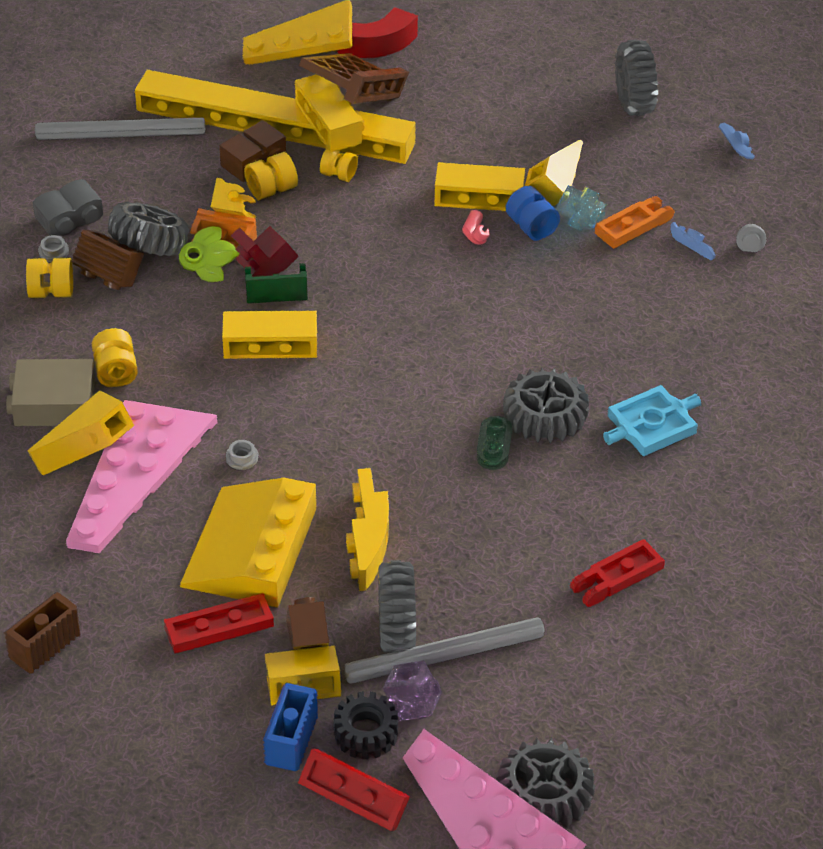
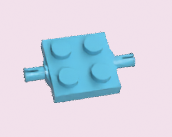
M660 385L608 407V417L617 428L604 432V440L608 445H611L621 439H627L642 456H646L697 433L698 424L689 416L688 411L701 406L700 397L697 394H693L680 400L670 395Z

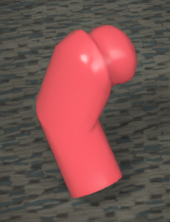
M478 210L470 211L462 227V232L473 244L482 245L487 241L490 232L488 228L485 231L482 230L484 225L480 224L483 220V214Z

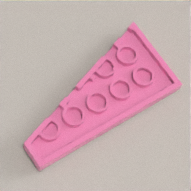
M124 400L123 404L134 426L111 446L104 448L66 539L67 548L100 553L123 528V523L133 512L136 513L143 506V501L150 493H154L178 467L185 454L192 447L195 448L204 433L217 424V415Z
M425 729L422 730L403 757L406 765L459 849H584L586 846L580 839Z

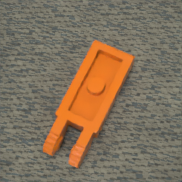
M652 196V198H648L643 202L639 201L600 221L595 225L594 233L615 249L656 226H661L670 221L674 216L675 210L670 206L660 208L662 200L658 196Z

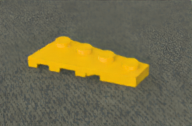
M345 0L243 37L244 63L257 64L352 48L351 1Z

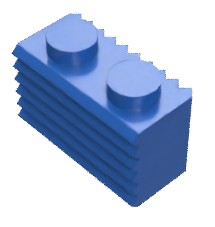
M290 683L283 685L263 739V750H265L264 763L268 766L291 771L300 770V764H302L306 747H308L310 736H312V730H314L316 719H318L317 691L314 688Z

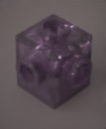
M424 660L394 665L383 687L388 701H392L395 705V710L398 711L401 721L416 718L424 719L432 716L442 694L439 682L434 679Z

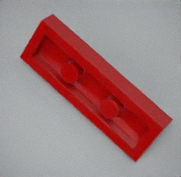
M263 593L164 619V628L174 654L274 627V618Z
M318 749L311 750L298 781L304 787L390 831L397 829L410 798L409 795Z

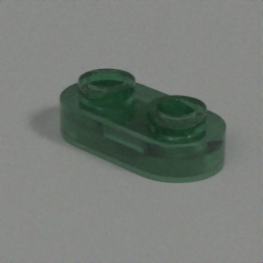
M490 416L484 419L480 425L476 459L478 464L485 469H501L508 463L512 440V424L506 418Z

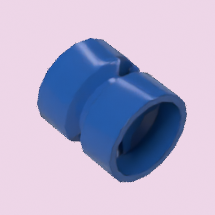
M532 186L519 188L507 201L506 212L516 224H519L520 228L530 239L534 241L550 236L558 227L560 222L558 211L545 200L536 188Z

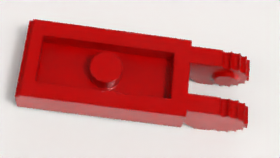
M642 539L591 565L590 569L572 579L569 586L574 593H580L591 587L596 581L598 585L587 590L582 598V602L587 607H592L603 601L608 595L612 596L664 569L665 560L645 539Z

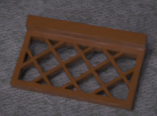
M351 53L302 57L299 66L347 89L343 99L352 104L398 98L409 74L408 71L400 67L381 69Z

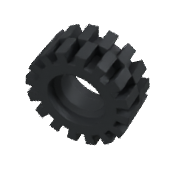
M364 691L358 692L357 699H354L351 694L346 697V703L341 700L338 704V710L335 709L334 712L336 744H340V749L344 753L350 749V756L354 758L357 757L358 753H362V759H368L369 753H373L374 758L381 757V749L387 754L391 750V745L395 746L398 736V711L395 710L393 702L391 701L387 704V697L384 695L376 699V692H370L369 697H364ZM361 719H371L378 722L380 727L373 731L364 732L353 728L352 725Z

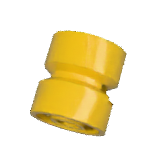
M286 152L268 157L266 163L263 160H259L245 165L244 172L248 188L258 201L275 195L276 190L281 193L298 185L295 165Z
M45 258L27 259L26 285L28 298H46L49 293H52L54 297H72V259L54 258L51 263H48ZM50 273V282H45L44 274Z
M117 328L105 329L99 332L91 343L97 379L106 387L130 384L138 374L131 336L128 332Z

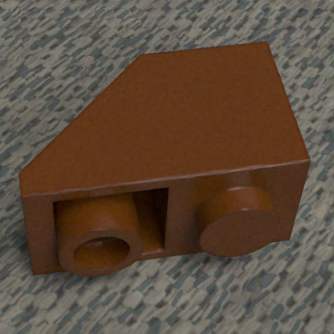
M314 597L294 600L295 605L288 606L286 615L292 650L328 646L329 637L324 601L315 602Z

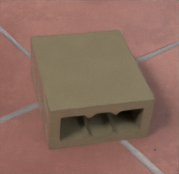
M93 359L17 360L15 373H10L9 377L10 391L13 394L7 395L6 402L7 414H13L14 426H57L94 396L95 371Z

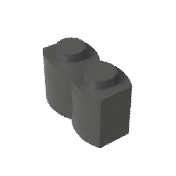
M84 179L72 181L63 186L59 191L46 192L32 202L35 218L50 236L66 235L77 226L94 223L104 215L101 198Z

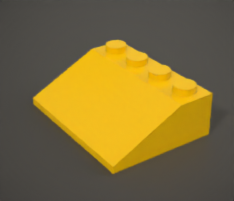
M283 477L222 487L182 578L180 587L234 599H242L263 593L268 606L278 608L316 512V484Z

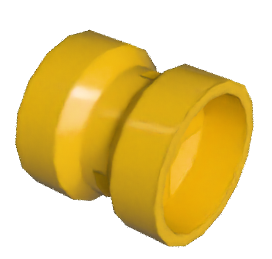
M326 148L320 162V173L329 177L336 175L340 180L350 182L357 170L358 156L350 152L343 154L339 150L330 153Z

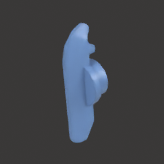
M721 123L719 129L735 151L747 159H754L755 156L751 153L752 148L748 147V135L741 131H735L732 126L726 123Z
M674 222L671 224L670 230L675 240L709 260L715 258L716 255L712 247L703 242L705 237L703 234L691 228L685 232L686 228L684 226L677 227V224Z

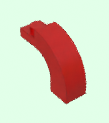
M394 7L384 18L376 22L364 24L352 22V48L338 50V54L351 53L359 58H376L396 53L407 47L418 36V15Z

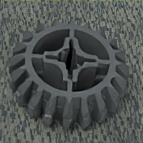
M635 39L621 42L615 54V83L621 106H623L624 112H627L629 116H643L652 113L656 107L658 95V73L656 72V63L654 62L652 49L643 40Z
M129 201L118 203L113 207L108 220V233L114 240H118L120 244L137 249L139 252L144 251L159 256L163 254L167 256L176 255L187 244L189 237V225L183 218L178 217L176 213L168 212L167 209H161L158 206H151L149 204L131 203Z
M541 367L539 372L535 373L529 369L527 375L518 374L516 380L510 381V385L504 393L503 412L508 426H513L515 433L523 432L525 439L535 436L537 443L541 438H547L551 444L554 437L563 442L566 435L574 437L577 430H582L589 413V398L584 385L578 383L577 377L569 378L567 371L558 374L555 368L551 372H545Z
M401 560L382 562L378 567L380 647L384 653L412 649L416 647L414 567L410 562H401Z
M536 737L532 746L522 741L519 750L511 748L508 758L502 759L500 769L496 774L498 782L557 824L561 822L568 828L572 823V818L580 821L584 811H588L595 792L593 769L589 768L588 758H580L578 748L568 751L566 741L560 746L554 745L552 738H550L547 744H541ZM520 777L526 781L525 785L527 788L525 790L517 782ZM566 777L574 786L572 790L568 789L566 782L563 781Z

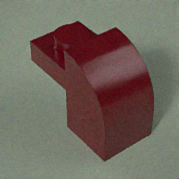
M271 226L254 241L240 227L231 235L238 244L235 250L240 255L236 260L244 268L251 266V275L253 277L278 274L286 270L299 257L292 247Z

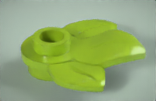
M212 226L198 231L193 242L187 243L182 247L179 253V262L186 270L195 271L201 280L218 282L224 280L221 267L236 259L239 253L235 250L236 247L233 244L221 240V228ZM193 252L199 254L195 259L190 258L188 255Z

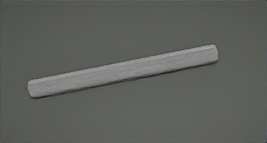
M202 117L37 123L35 126V135L38 140L202 135L205 133V120Z
M536 617L416 646L404 651H395L349 662L344 665V675L347 682L352 684L543 637L545 632L542 620Z

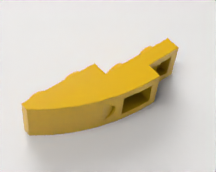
M371 468L358 469V483H352L353 502H360V507L355 508L356 519H352V533H346L347 553H354V559H349L351 579H358L359 591H366L375 579L378 567L383 562L386 553L389 533L388 491L374 492Z

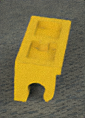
M216 178L211 208L217 212L256 218V215L244 209L245 205L243 204L244 202L254 204L256 203L255 199L249 195L239 194L245 192L240 185L226 183L223 179Z
M335 645L265 654L271 705L277 704L285 683L314 688L317 691V699L341 696L340 668Z

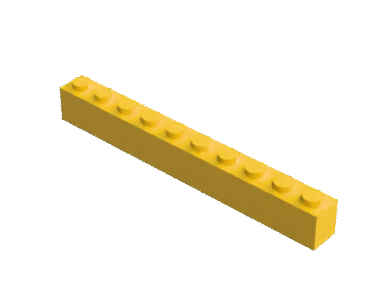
M146 70L135 89L136 109L140 112L171 118L202 117L206 125L241 132L264 120L284 134L286 141L327 148L297 106L295 98ZM355 110L357 114H361L365 124V130L362 131V143L339 151L406 164L415 145L416 122Z

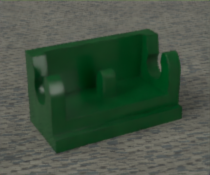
M299 263L300 274L290 275L273 274V276L252 277L251 266L245 267L247 304L308 300L306 263Z

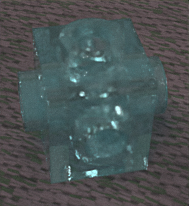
M567 185L556 210L559 214L568 218L566 224L580 231L583 230L584 226L594 230L595 225L604 219L607 204L598 200L601 194L587 187L580 191Z

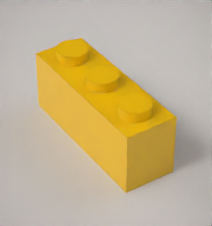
M317 74L295 80L296 104L330 153L361 144L362 131L365 130L364 120L361 114L355 112L352 103L343 99L344 95L339 85Z
M438 162L434 206L506 211V204L510 196L519 188L524 187L525 168Z
M317 311L223 312L222 340L224 359L317 358Z

